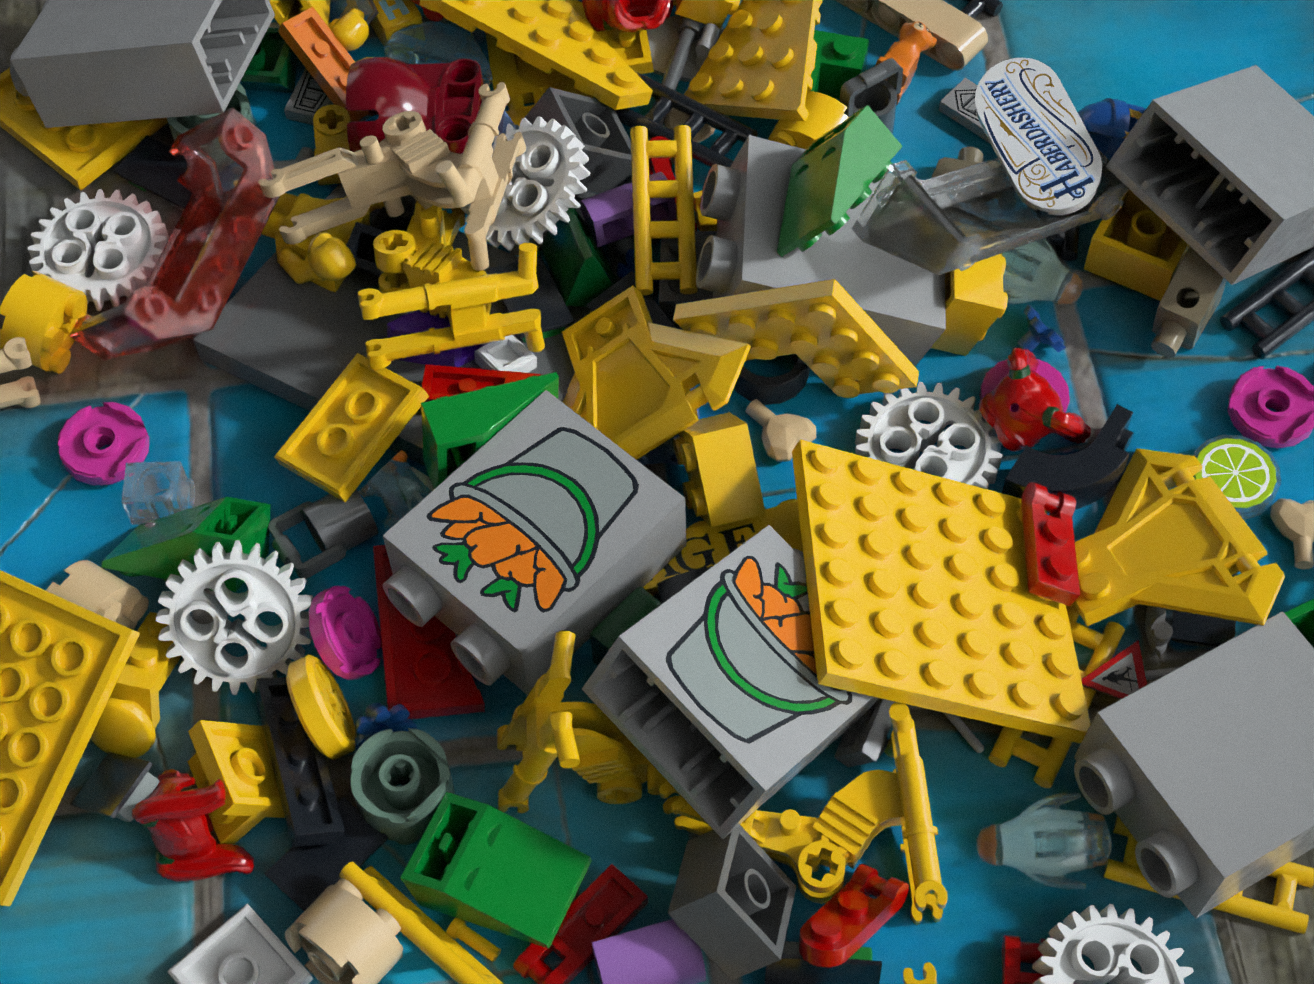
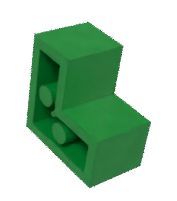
M814 30L813 39L817 43L815 67L811 73L813 84L810 91L840 99V90L843 84L866 71L869 39Z

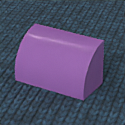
M662 172L649 175V181L667 180ZM632 182L579 201L581 205L579 207L597 247L634 235ZM650 198L651 221H672L677 219L675 198Z
M673 919L592 942L594 962L601 984H697L706 981L701 948L684 930L676 925Z

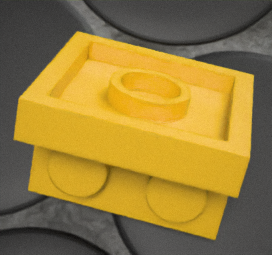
M199 720L188 731L196 754L187 762L198 788L211 786L217 779H221L225 785V805L208 813L220 844H235L265 817L285 818L263 726Z

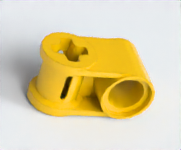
M326 105L318 109L314 114L313 127L316 147L314 149V156L338 147L349 150L347 124L351 122V119L344 107ZM338 173L318 180L319 186L341 183Z

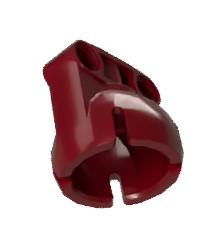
M366 57L352 63L347 76L346 109L349 111H368L371 115H379V117L375 121H353L347 124L349 150L352 152L362 150L360 141L366 136H376L380 143L385 139L382 130L383 125L390 117L401 112L414 111L421 115L426 131L431 129L433 133L437 134L443 142L447 143L449 151L463 154L469 138V128L475 122L482 103L479 88L484 83L480 65L472 59H458L451 63L406 64L403 61L390 57Z

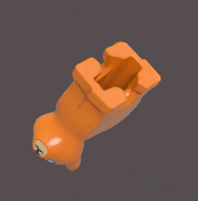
M919 21L903 24L899 31V41L894 42L885 56H880L876 62L877 65L889 58H893L903 68L901 92L897 94V105L912 81L917 69L920 53L935 46L937 39L931 35L928 27Z

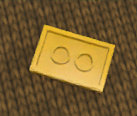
M357 353L276 453L274 458L281 466L346 502L421 407V403L425 402L429 396L424 388L387 368L380 370L370 369L369 359Z

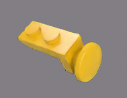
M149 612L137 630L140 635L90 738L97 747L106 753L111 752L138 758L144 755L155 742V728L160 721L159 691L181 658V655L167 658V650L173 641L159 640L158 636L161 629L168 626V624L156 621L158 613Z

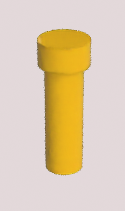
M454 918L447 928L446 932L452 938L460 939L492 962L501 953L499 947L466 926L464 920Z

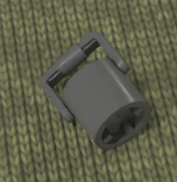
M889 58L845 82L841 87L839 100L847 107L844 114L850 117L868 105L893 134L897 94L901 92L903 68L893 58Z
M357 489L346 502L330 493L313 503L310 501L304 502L274 518L268 526L273 538L272 547L275 551L279 552L278 556L284 565L292 562L294 564L293 570L297 576L305 579L342 560L347 551L378 535V528L374 518ZM302 521H305L310 534L322 552L304 563L301 562V555L289 537L282 533Z

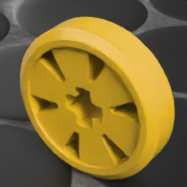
M310 654L291 662L286 675L289 694L298 718L314 746L320 753L332 760L353 752L356 746L355 738L357 737L354 720L346 699L330 670L320 659Z

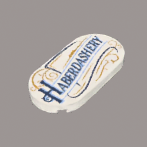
M1012 58L990 68L981 78L976 89V113L1017 195L1026 206L1036 211L1039 209L1048 212L1049 215H1067L1082 209L1096 194V189L1101 181L1102 161L1092 138L1057 74L1046 64L1030 58Z

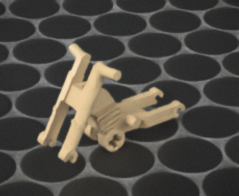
M500 82L493 91H490L488 84H483L479 88L482 103L475 122L469 128V138L463 154L449 151L447 143L443 142L437 134L433 133L431 129L426 131L419 113L405 111L390 117L384 123L382 130L385 139L380 143L376 136H366L360 141L362 150L352 152L338 147L282 169L271 170L273 180L261 179L258 181L263 195L268 198L278 197L287 191L338 173L347 195L344 199L301 215L293 216L291 220L294 227L281 226L279 228L284 242L287 244H298L307 239L308 236L363 217L371 204L379 202L384 203L390 217L400 216L405 211L400 197L411 195L425 209L433 205L450 209L471 204L469 208L470 215L464 232L468 238L472 269L480 271L488 268L489 258L486 235L490 225L495 221L506 186L512 180V169L516 157L521 156L526 151V144L521 132H516L514 138L509 141L504 133L499 135L498 126L506 104L510 101L505 83ZM495 136H498V137L496 138V146H495V149L493 150V148H492V143H493L494 137H495Z

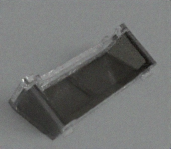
M1097 148L1102 161V174L1100 184L1092 200L1076 212L1060 216L1049 215L1048 212L1039 209L1036 211L1022 202L998 158L924 181H919L916 178L917 172L907 160L890 164L851 229L861 241L937 275H941L955 269L960 271L966 270L975 262L1100 218L1107 220L1121 209L1124 203L1121 199L1129 188L1106 168L1109 159Z

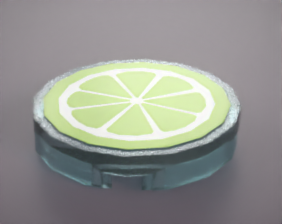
M1221 435L1205 441L1195 450L1193 456L1198 459L1203 468L1193 476L1195 480L1211 477L1243 520L1261 515L1272 505L1281 484L1280 467L1272 453L1259 442L1240 435Z

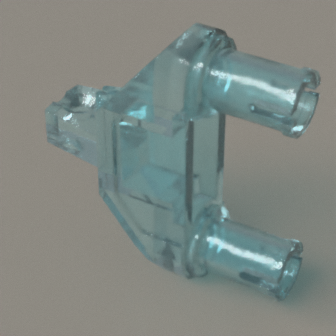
M449 20L446 24L429 21L400 29L388 39L384 46L385 57L403 61L406 64L451 63L458 59H472L481 67L483 83L490 86L493 81L488 61L474 39V34Z

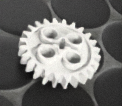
M537 116L533 125L526 118H522L518 130L510 123L507 124V140H512L516 132H521L526 144V151L521 156L516 157L512 169V180L506 186L495 221L490 225L486 235V241L495 248L502 245L508 251H511L515 243L517 245L529 243L530 238L541 244L544 231L548 230L553 235L557 234L555 223L558 220L569 223L570 218L566 213L568 208H579L581 206L574 197L576 194L587 192V188L580 180L590 176V172L583 166L589 161V157L582 151L585 146L567 126H561L553 118L547 123L541 116ZM495 136V137H494V140H493L494 145H492L493 150L495 149V146H496V138H497L498 136ZM471 204L461 207V210L468 215L465 218L466 223L470 215L469 208Z
M98 189L95 199H89L87 194L82 192L80 194V202L76 204L66 198L64 199L66 209L61 211L52 207L50 212L53 220L40 219L38 222L42 232L31 233L35 244L28 247L32 258L29 261L32 271L40 272L84 292L87 297V304L89 301L94 302L97 311H101L104 301L110 300L115 308L119 307V297L124 295L129 300L135 301L136 298L133 290L136 288L148 292L150 287L147 278L160 280L161 275L158 267L168 265L165 254L171 251L168 242L169 236L159 212H152L148 201L138 204L136 195L133 193L123 200L120 190H115L110 198H105L103 190Z
M919 382L917 393H911L908 388L900 389L899 398H896L891 393H884L883 405L872 402L870 415H862L860 429L856 432L855 444L857 446L855 454L909 469L915 466L913 470L934 474L984 489H988V483H995L997 469L1000 468L1003 455L999 453L1002 443L996 437L994 427L986 422L979 410H973L976 398L972 396L963 402L958 400L959 388H955L949 395L943 394L941 383H937L933 392H927L923 382ZM927 420L931 422V424H922L918 421ZM951 424L945 431L943 430L947 425ZM954 445H962V446L966 447L967 449L961 450V449H957V448H955V447H953V446H954ZM889 449H900L904 452L894 453L889 451Z
M236 540L231 553H226L220 542H216L212 550V557L209 558L199 548L194 555L196 566L183 559L177 568L182 577L174 574L169 575L165 584L172 591H162L158 600L160 604L167 608L159 610L156 616L157 622L168 624V626L161 629L158 638L161 641H173L167 650L166 656L167 658L179 655L183 657L178 669L180 673L192 667L197 670L194 679L196 685L208 676L213 678L212 691L214 692L218 691L224 681L229 682L233 695H237L241 682H246L249 689L254 693L258 678H276V669L287 675L288 666L291 663L290 659L297 660L304 657L305 650L299 644H310L312 639L310 631L305 629L309 627V612L304 610L311 606L313 596L298 595L304 589L306 580L305 578H298L292 581L289 579L294 568L292 562L281 568L276 566L279 552L274 551L264 559L260 557V544L256 543L250 553L247 554L243 553L240 540ZM228 578H239L247 584L248 590L244 593H233L227 589L224 581ZM204 589H212L215 592L216 597L212 594L205 593ZM197 609L205 610L211 614L214 621L210 624H199L193 620L190 612ZM265 611L275 612L281 617L282 623L277 626H268L261 622L258 615ZM239 613L245 616L244 621L238 618L231 622L227 619L228 615L235 617ZM256 638L262 642H266L267 646L261 647L257 643ZM233 642L240 643L246 648L248 654L235 657L230 655L224 646Z
M1113 904L1106 906L1100 913L1094 905L1087 907L1080 915L1076 911L1072 912L1063 920V923L1059 922L1048 932L1051 938L1048 937L1038 946V950L1044 956H1041L1032 964V968L1035 971L1044 975L1033 984H1184L1183 979L1194 971L1191 967L1178 966L1176 960L1183 954L1184 950L1182 948L1168 950L1165 946L1170 936L1168 931L1162 932L1158 936L1151 933L1153 919L1150 917L1140 925L1136 924L1134 909L1129 908L1118 918ZM1081 954L1091 959L1095 970L1085 964ZM1130 958L1139 963L1143 973L1134 968Z

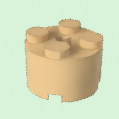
M89 560L78 561L64 570L70 576L61 585L52 582L46 589L48 592L133 630L149 605L147 597L140 594L137 588Z
M340 878L335 885H330L285 931V938L294 953L301 947L305 950L310 960L304 966L322 984H378L403 957V947L396 938L401 927L395 918L384 909L379 908L374 912L362 901L363 897L359 890L344 878Z

